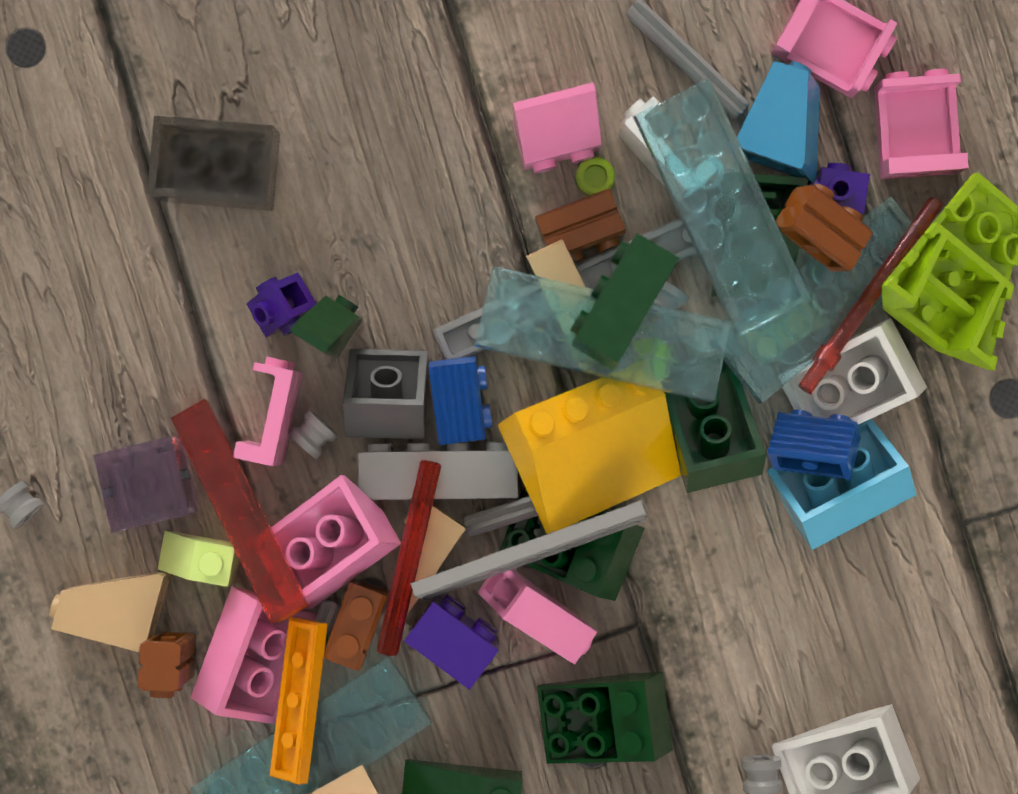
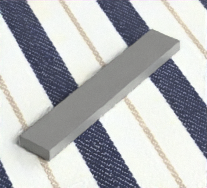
M638 501L413 582L411 586L414 596L422 600H428L641 524L649 519L646 507L642 501Z

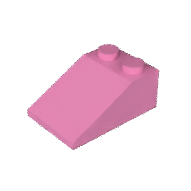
M594 82L513 103V128L524 171L533 168L534 173L538 174L557 168L556 162L571 159L572 164H577L595 158L594 152L600 151L602 143Z

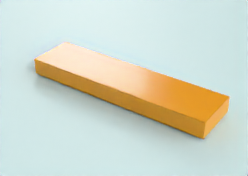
M289 617L269 776L299 785L308 783L328 623L301 617Z

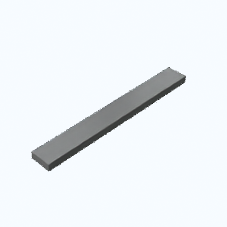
M714 202L641 236L680 257L678 262L713 246ZM619 246L575 265L589 295L592 294L602 275L610 279L617 267L611 260ZM537 282L435 328L433 332L446 360L464 358L553 319V315Z

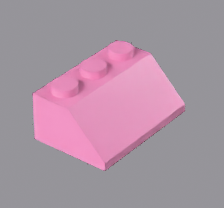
M340 475L252 541L288 609L314 608L402 544L383 510L345 475Z
M231 586L190 698L217 716L276 724L289 617L315 620L317 614L307 609H288L283 600H274L271 596L261 592Z

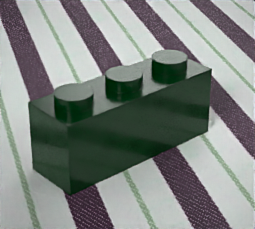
M638 233L635 234L630 244L623 240L611 260L612 263L617 265L610 279L602 275L590 295L597 300L590 313L581 310L570 329L572 333L576 334L571 346L614 370L680 257Z

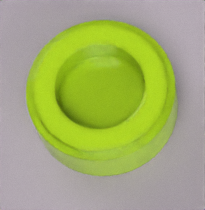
M601 157L583 161L576 172V185L586 196L608 188L611 190L615 181L614 169L607 160Z

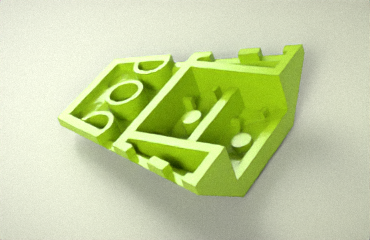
M979 172L973 173L882 284L883 310L935 351L989 371L995 370L998 357L993 355L996 340L1003 338L1006 322L1001 321L1005 300H1011L1014 284L1010 282L1013 267L1018 266V206Z

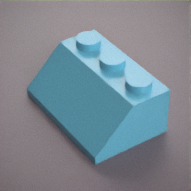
M872 418L858 424L861 439L850 480L837 477L831 478L829 476L823 477L821 475L815 476L813 474L808 475L806 473L800 474L798 472L792 473L790 471L785 472L783 470L777 471L773 467L766 470L794 525L811 550L917 495L909 465Z

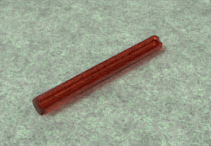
M422 460L419 465L377 646V652L382 655L393 657L397 656L413 591L411 583L415 582L441 471V464L438 462Z

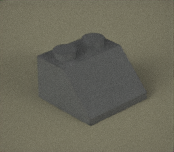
M350 349L343 398L345 437L424 439L427 408L428 351Z

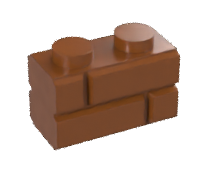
M813 184L795 188L785 203L786 207L781 210L776 219L774 228L830 271H850L853 269L862 254L861 250L866 247L873 234L872 230L862 223V214L853 208L839 205L833 200L835 194L823 185Z
M609 188L535 216V222L544 246L546 247L562 239L574 263L584 259L582 252L597 247L598 253L619 246L620 241L618 238L626 234V229Z
M358 579L350 581L324 651V659L353 670H361L390 591Z
M161 631L141 643L139 663L143 666L138 670V688L142 689V691H150L149 696L153 698L174 697L175 691H181L182 686L194 677L195 659L191 656L195 654L196 635L191 632Z

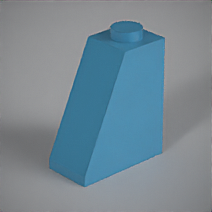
M774 61L733 146L748 161L793 177L808 178V182L814 183L817 177L820 86L812 77V71L807 66L795 61H791L789 65Z

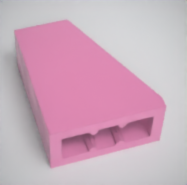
M513 569L487 578L478 591V594L505 621L573 664H576L580 656L589 650L592 640L597 634V631L583 618Z

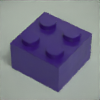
M447 594L444 598L441 596L434 597L409 630L404 642L470 690L499 651V639L496 635L498 631L480 617L475 622L465 615L464 610L466 607L451 595Z

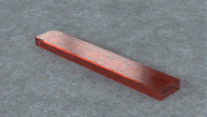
M203 399L171 417L270 624L276 625L310 606L237 458H233L234 452L210 403Z

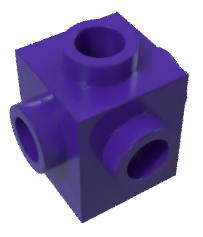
M828 163L827 168L822 167L817 171L814 183L808 182L807 186L820 184L829 188L833 193L834 189L838 196L835 194L833 198L835 202L842 207H850L864 214L870 174L853 172L848 164Z
M298 272L281 280L273 277L256 287L258 294L246 303L254 321L259 325L266 338L280 331L283 336L291 334L290 329L317 304Z

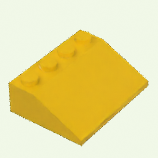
M649 359L515 412L498 424V428L546 534L573 525L681 476L666 396Z

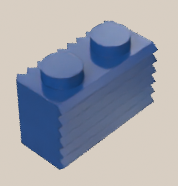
M476 356L429 362L438 445L485 440V428L492 427L490 404L482 405L480 390L488 389L485 365L477 366Z
M799 409L792 410L790 413L778 412L770 440V447H768V455L773 469L850 480L861 439L858 423L841 414H833L829 418L815 417L811 413Z

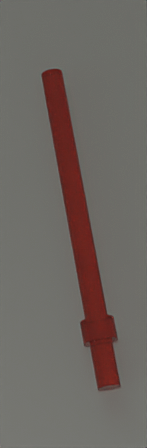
M929 197L829 342L819 347L813 356L815 362L798 384L801 390L812 394L827 371L834 370L842 358L841 351L882 294V284L921 238L942 208L943 204L938 199Z

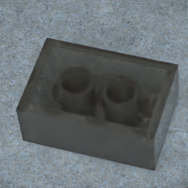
M154 115L147 195L159 202L274 211L280 133L274 125Z

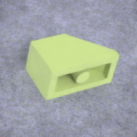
M166 530L164 531L158 570L187 580L228 587L236 582L242 547L240 543Z

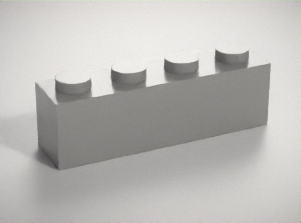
M505 442L486 443V450H470V443L446 444V451H431V443H407V451H391V444H368V452H358V488L371 500L518 498V470Z

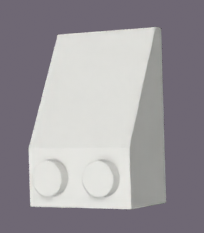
M891 318L854 335L777 376L794 410H804L815 417L829 418L833 414H841L849 417L852 421H857L858 424L917 398L927 388Z
M892 704L848 716L772 745L775 756L781 758L780 770L789 794H910L920 780Z

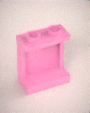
M800 0L771 54L787 63L795 61L807 66L812 71V77L852 99L860 89L867 92L878 74V71L873 69L878 57L886 58L897 40V37L892 34L897 22L890 19L887 23H884L844 0Z
M933 69L925 71L924 76L909 77V72L899 71L886 74L885 79H882L874 86L881 180L954 175L969 168L968 152L961 153L956 86L961 83V74H949L948 69Z
M266 357L265 364L254 362L253 370L275 376L261 443L252 441L236 442L233 458L269 466L284 464L290 438L288 432L292 429L303 373L294 371L295 363Z

